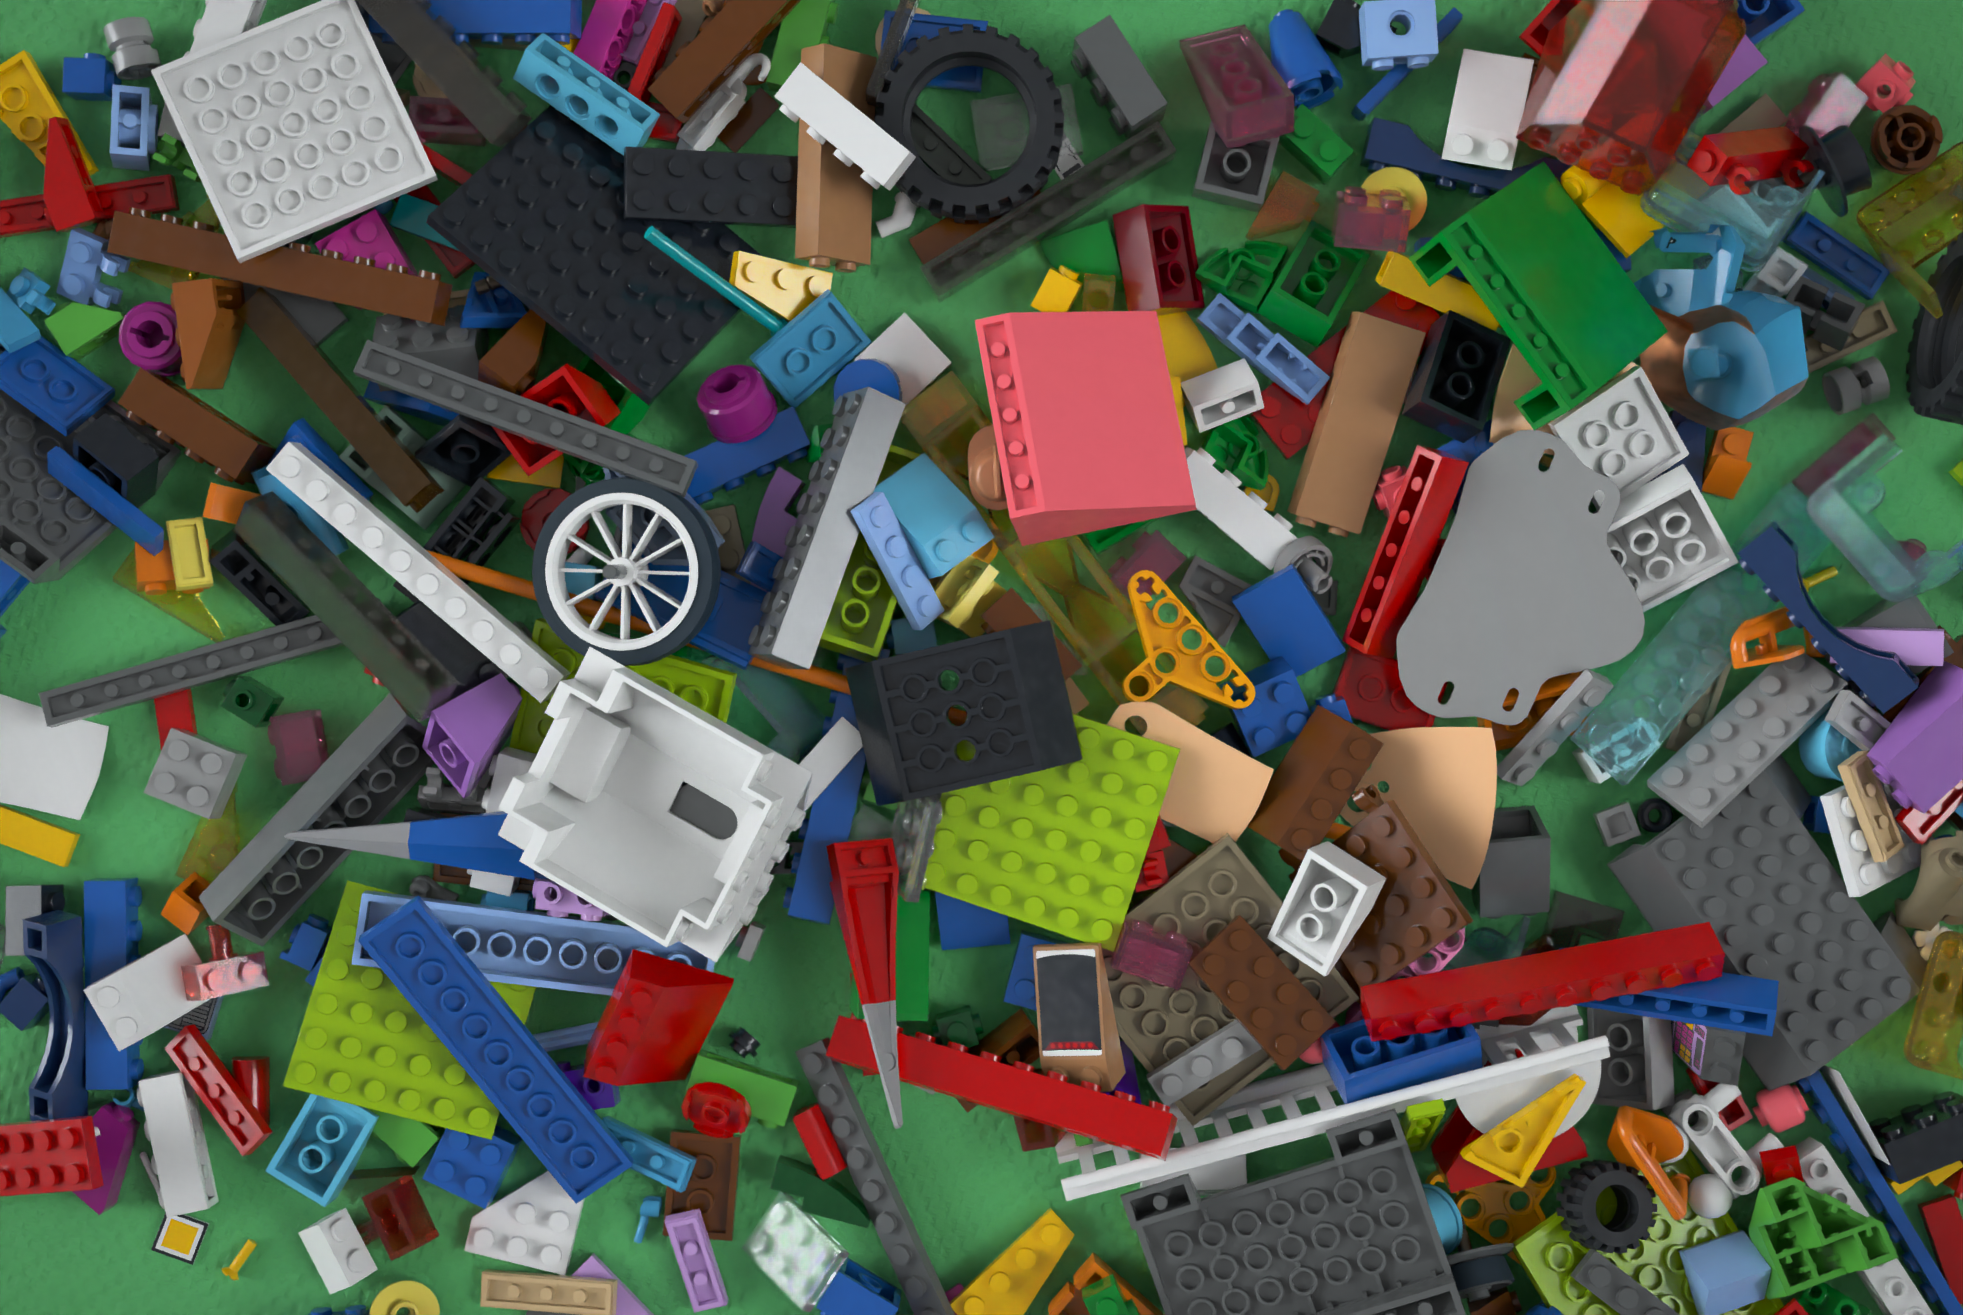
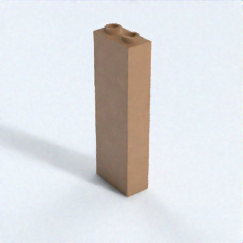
M826 43L801 49V63L875 123L877 57ZM799 118L795 258L809 261L810 267L827 268L833 265L837 272H856V267L870 265L873 187L860 177L864 172L862 168L856 163H853L851 167L844 164L833 154L837 148L828 140L823 145L806 132L810 126Z
M1351 312L1287 512L1297 515L1295 522L1314 528L1317 522L1329 525L1327 532L1346 538L1349 531L1356 534L1361 533L1422 347L1425 332L1363 312Z

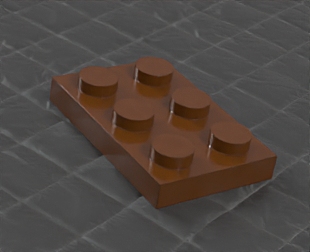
M673 1129L671 1131L670 1146L697 1158L685 1191L680 1193L668 1186L666 1188L663 1236H669L665 1225L666 1216L700 1208L709 1239L732 1241L741 1135L734 1134L731 1138L723 1139L711 1137L699 1131Z

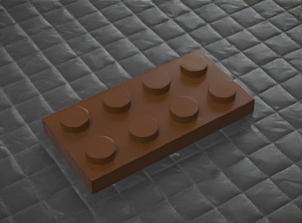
M1241 915L1236 916L1187 962V965L1281 1070L1289 1067L1335 1023L1334 1019Z

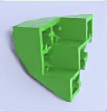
M1794 1177L1760 1188L1748 1230L1750 1240L1771 1267L1766 1289L1767 1299L1786 1297L1841 1275L1867 1270L1899 1258L1884 1223L1871 1216L1866 1217L1850 1209L1851 1206L1826 1193L1821 1194L1805 1186L1806 1183Z

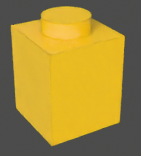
M1060 265L1059 269L1050 268L1030 306L1041 312H1069L1083 285L1082 282L1077 280L1079 274L1063 265Z

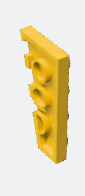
M23 50L0 64V119L12 130L11 132L21 142H24L34 153L35 157L45 166L49 119L53 117L66 118L70 123L90 176L98 172L96 164L32 55Z

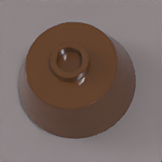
M1915 105L1893 107L1884 112L1874 124L1870 143L1872 156L1881 167L1891 172L1902 175L1918 173L1931 165L1937 157L1943 140L1942 128L1934 115L1931 116Z

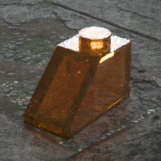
M1283 171L1245 237L1249 240H1255L1296 229L1300 226L1303 219L1310 222L1320 205L1314 201L1320 191Z

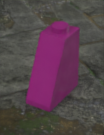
M114 1101L102 1106L92 1117L94 1126L99 1128L101 1134L96 1136L104 1186L93 1190L72 1191L98 1215L108 1211L117 1203L140 1126V1122L134 1118V1112L129 1107L117 1105Z

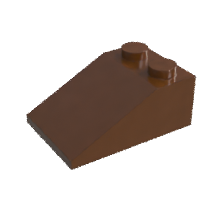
M530 309L479 361L478 381L519 396L535 386L549 330V323Z

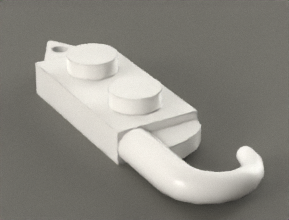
M762 53L748 56L679 131L677 135L680 139L676 149L706 151L715 142L717 136L737 116L741 107L746 103L744 99L747 95V88L743 83L745 78L758 65H762L758 76L759 81H764L769 74L771 62L768 56Z

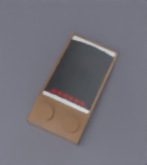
M1101 942L1034 945L1033 961L1039 1054L1043 1075L1046 1076L1048 1071H1053L1067 1076V1083L1080 1086L1081 1081H1087L1101 1086V1092H1112L1126 1071Z

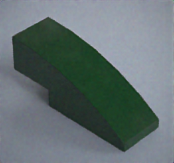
M780 1155L770 1189L804 1197L801 1207L802 1212L865 1228L869 1227L871 1218L866 1207L842 1184L831 1177L822 1180L816 1168Z

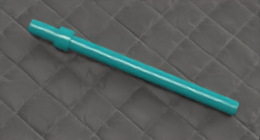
M653 226L649 227L645 232L644 238L769 329L772 337L788 324L783 318L778 320Z

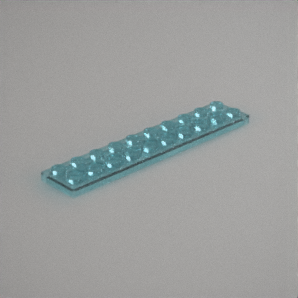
M1789 482L1783 485L1731 549L1737 560L1741 558L1738 554L1740 548L1775 520L1797 544L1801 575H1803L1842 528ZM1739 561L1737 564L1702 581L1570 739L1622 786L1628 785L1732 660L1730 642L1738 627L1745 620L1773 611L1781 601L1774 602L1762 588L1765 583L1757 574L1749 575L1740 565Z

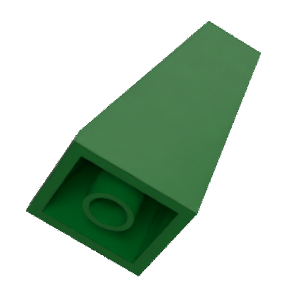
M900 881V887H898L896 1020L928 1021L930 890L913 884V881ZM852 971L850 1010L857 1019H865Z

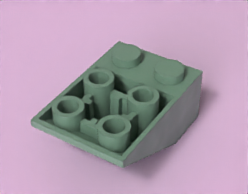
M385 405L378 413L414 456L415 451L428 441L423 434L396 410ZM351 444L339 456L363 480L425 530L466 486V484L418 459L445 491L442 494L439 493L419 513H416L410 505L406 507L400 502Z

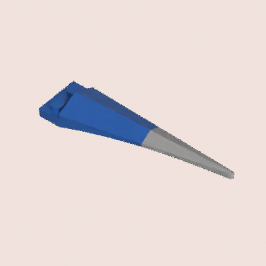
M504 811L389 824L291 831L284 836L290 840L532 880L536 878L549 879L521 863L519 860L524 850L498 835L508 815Z

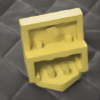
M970 555L944 575L929 579L945 610L936 619L959 629L971 638L983 635L985 631L981 625L985 620L981 615L1007 592L994 581L999 571L990 564Z

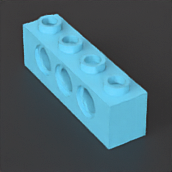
M544 33L540 34L525 49L513 77L515 81L622 155H624L625 147H643L660 116L654 109Z

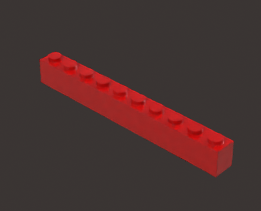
M1710 922L1360 986L1361 1012L1371 1042L1392 1040L1401 1036L1429 1033L1433 1030L1462 1027L1471 1023L1499 1020L1503 1017L1525 1013L1532 1014L1541 1010L1569 1007L1589 1001H1602L1611 997L1639 994L1659 988H1672L1691 982L1709 981L1722 977L1725 953Z
M851 1013L850 1018L839 1015L826 1056L835 1062L880 1075L866 1020L857 1019L853 1013ZM897 1026L899 1081L1166 1161L1178 1120L1174 1114L1169 1113L1171 1107L1154 1101H1150L1148 1106L1135 1103V1096L1121 1091H1115L1114 1096L1101 1093V1086L1087 1081H1081L1080 1086L1067 1083V1076L1053 1071H1048L1046 1076L1034 1073L1035 1067L1019 1061H1014L1013 1066L1000 1063L1001 1057L995 1054L981 1051L979 1057L967 1053L969 1048L964 1045L949 1041L947 1047L935 1044V1037L916 1032L914 1037L902 1034L903 1028Z

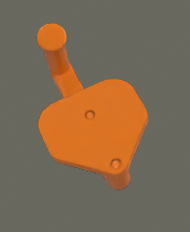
M1786 606L1745 620L1738 627L1730 642V657L1733 668L1739 669L1785 661L1805 653L1804 646L1777 645L1775 633L1795 626L1786 614L1789 611ZM1803 627L1806 654L1812 658H1824L1825 656L1812 644L1810 639L1813 636ZM1759 638V645L1746 648V642Z
M1626 1105L1619 1107L1607 1140L1609 1150L1618 1163L1641 1170L1675 1220H1682L1687 1211L1688 1185L1691 1179L1683 1173H1677L1668 1178L1659 1163L1676 1158L1682 1153L1684 1148L1683 1137L1673 1122L1666 1117Z

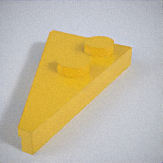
M1574 1073L1465 1146L1460 1152L1463 1159L1523 1188L1585 1086L1586 1081L1583 1077Z

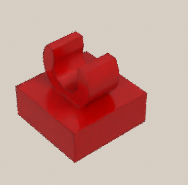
M1163 850L1146 854L1134 892L1137 893L1161 887L1169 880Z

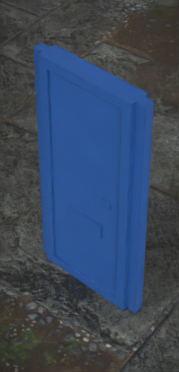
M632 542V553H633V551H634V549L636 548V546H635V544ZM651 562L647 564L649 571L689 572V566L653 565ZM721 570L720 588L714 609L701 631L689 644L746 671L754 656L748 654L751 647L748 644L749 636L754 626L759 625L763 614L760 607L767 592ZM649 574L647 581L678 601L683 602L688 588L689 575ZM614 584L596 592L595 598L604 602ZM641 586L640 589L662 628L672 619L678 608ZM621 591L612 604L613 607L621 610ZM631 591V615L648 623Z

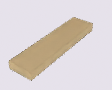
M486 1269L482 1271L480 1307L579 1315H616L618 1279Z

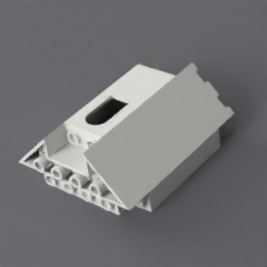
M589 647L575 677L560 681L545 711L554 720L529 772L513 777L498 809L508 814L498 835L524 850L519 860L521 863L666 948L680 941L710 960L717 962L742 926H747L752 921L757 912L758 904L770 889L769 886L774 877L770 872L775 862L780 863L789 849L790 844L786 841L790 833L802 826L806 815L805 807L813 772ZM684 782L734 811L737 817V829L731 837L718 839L670 812Z

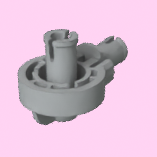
M1313 536L1298 538L1287 545L1280 553L1275 562L1274 574L1294 564L1309 590L1322 594L1330 588L1333 581L1332 577L1328 575L1333 563L1332 553L1321 541Z

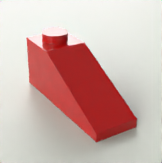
M61 117L49 119L43 199L46 204L44 214L50 226L55 227L56 232H71V229L82 228L107 219L68 119Z

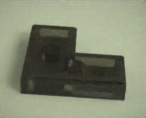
M1555 890L1536 954L1578 946L1581 935L1602 941L1617 939L1625 911Z

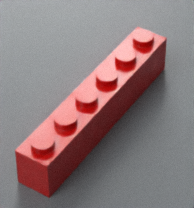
M1420 445L1416 446L1344 633L1343 642L1368 655L1393 658L1396 651L1398 632L1412 610L1469 462L1445 451Z

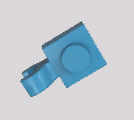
M25 267L12 280L10 288L6 293L19 308L29 314H32L37 307L49 315L56 305L53 300L45 295L51 286L36 273Z

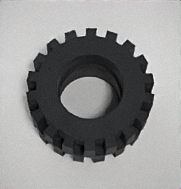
M1593 1159V1162L1584 1161L1579 1163L1580 1168L1573 1167L1568 1171L1571 1178H1563L1560 1183L1564 1190L1563 1193L1557 1192L1556 1200L1561 1201V1207L1556 1208L1557 1216L1564 1217L1560 1224L1563 1230L1571 1231L1569 1237L1573 1241L1580 1242V1245L1590 1249L1621 1254L1626 1253L1627 1248L1636 1249L1639 1247V1239L1647 1240L1650 1236L1647 1232L1648 1227H1654L1656 1223L1655 1219H1651L1652 1212H1657V1204H1653L1651 1201L1656 1195L1654 1189L1646 1188L1649 1182L1645 1176L1638 1175L1639 1170L1626 1166L1623 1163ZM1610 1186L1617 1199V1209L1613 1219L1603 1226L1596 1215V1201L1599 1194Z

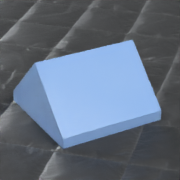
M1738 1230L1679 1251L1698 1315H1720L1765 1298L1771 1267L1743 1230Z

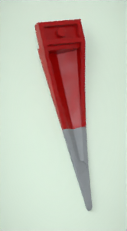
M885 838L832 843L826 846L833 879L829 884L893 1126L895 1129H898L903 1124L896 1024V922L899 869L893 839Z

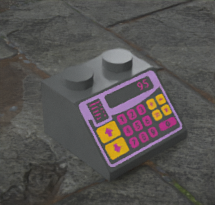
M1673 1021L1672 1051L1700 1079L1738 1086L1746 1032Z

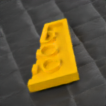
M1050 1207L949 1302L952 1309L957 1315H1024L1075 1234Z

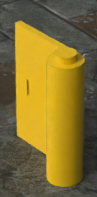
M1655 105L1643 107L1567 169L1560 178L1561 185L1574 203L1626 258L1654 236V233L1649 231L1664 228L1710 188L1702 178L1687 166V162L1665 140L1664 136L1670 129V122L1666 113Z

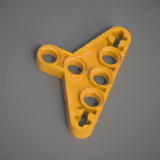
M1141 570L1135 573L1129 580L1127 588L1146 659L1124 678L1122 683L1124 696L1131 702H1144L1150 699L1167 683H1170L1231 709L1238 710L1251 705L1256 693L1255 687L1248 677L1157 574L1149 570ZM1138 578L1143 582L1147 579L1152 582L1149 589L1155 597L1160 592L1165 595L1164 598L1154 604L1152 610L1146 605V603L1153 600L1151 596L1146 592L1140 595L1136 590L1139 587V583L1136 581ZM1162 604H1172L1176 608L1177 618L1173 623H1165L1159 618L1158 610ZM1193 630L1199 634L1201 643L1196 650L1184 647L1182 635L1185 631ZM1166 653L1173 657L1175 665L1170 673H1162L1157 669L1155 661L1159 654ZM1218 657L1222 660L1224 671L1220 676L1214 677L1207 673L1205 664L1208 658ZM1232 671L1235 677L1229 681L1235 687H1245L1246 691L1243 693L1245 701L1243 702L1241 699L1233 701L1230 697L1233 694L1232 688L1225 684L1221 690L1216 683L1226 679ZM1137 676L1143 677L1149 687L1148 692L1140 697L1132 694L1129 689L1131 679Z
M1554 1166L1548 1167L1547 1177L1540 1182L1533 1181L1529 1177L1523 1188L1509 1181L1499 1180L1465 1189V1191L1460 1193L1457 1191L1454 1192L1457 1196L1453 1201L1457 1205L1465 1224L1493 1245L1513 1243L1546 1220L1539 1203L1554 1184L1556 1169ZM1437 1170L1427 1177L1425 1184L1435 1185L1437 1181L1443 1183L1444 1180ZM1522 1191L1527 1194L1528 1202L1522 1209H1513L1510 1206L1509 1199L1514 1192ZM1467 1199H1475L1479 1203V1211L1472 1217H1466L1461 1212V1205ZM1497 1219H1502L1507 1223V1231L1501 1237H1493L1489 1233L1490 1224ZM1513 1251L1507 1254L1509 1257H1511L1513 1260L1520 1264L1519 1260L1517 1259Z

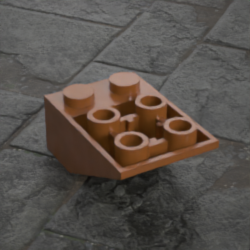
M208 278L172 283L171 305L176 312L178 326L175 336L177 344L181 348L183 363L181 364L180 372L183 381L186 383V389H223L245 321L236 312L245 304L243 282Z

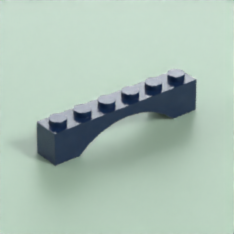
M1375 117L1369 124L1360 166L1368 167L1367 171L1370 173L1386 167H1401L1413 172L1421 181L1425 180L1435 183V187L1445 191H1455L1456 188L1469 191L1468 194L1470 196L1480 199H1488L1489 196L1494 195L1543 161L1560 184L1561 175L1574 165L1573 163L1543 157L1530 164L1513 168L1512 171H1488L1468 168L1449 160L1441 159L1442 156L1433 152L1425 145L1408 125Z
M1775 520L1740 548L1738 554L1741 558L1738 561L1743 569L1751 576L1754 574L1758 575L1765 583L1762 586L1765 593L1774 602L1780 600L1788 608L1789 611L1786 614L1792 623L1799 629L1805 627L1813 636L1810 640L1814 647L1824 656L1828 653L1838 663L1835 665L1837 672L1847 682L1853 680L1861 689L1859 692L1860 697L1872 709L1877 706L1884 714L1919 687L1920 679L1895 652L1879 650L1859 643L1837 630L1823 617L1812 602L1803 583L1799 566L1798 546Z
M55 910L22 919L24 954L34 964L42 977L48 995L50 1011L49 1034L45 1052L38 1071L29 1086L31 1121L88 1116L82 920L80 915Z

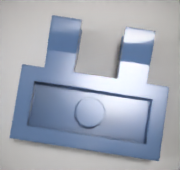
M79 227L71 229L56 293L89 306L94 303L104 308L110 307V303L117 305L121 301L123 291L101 283V274L103 271L114 277L118 275V271L126 273L128 272L131 259L107 252L109 240Z

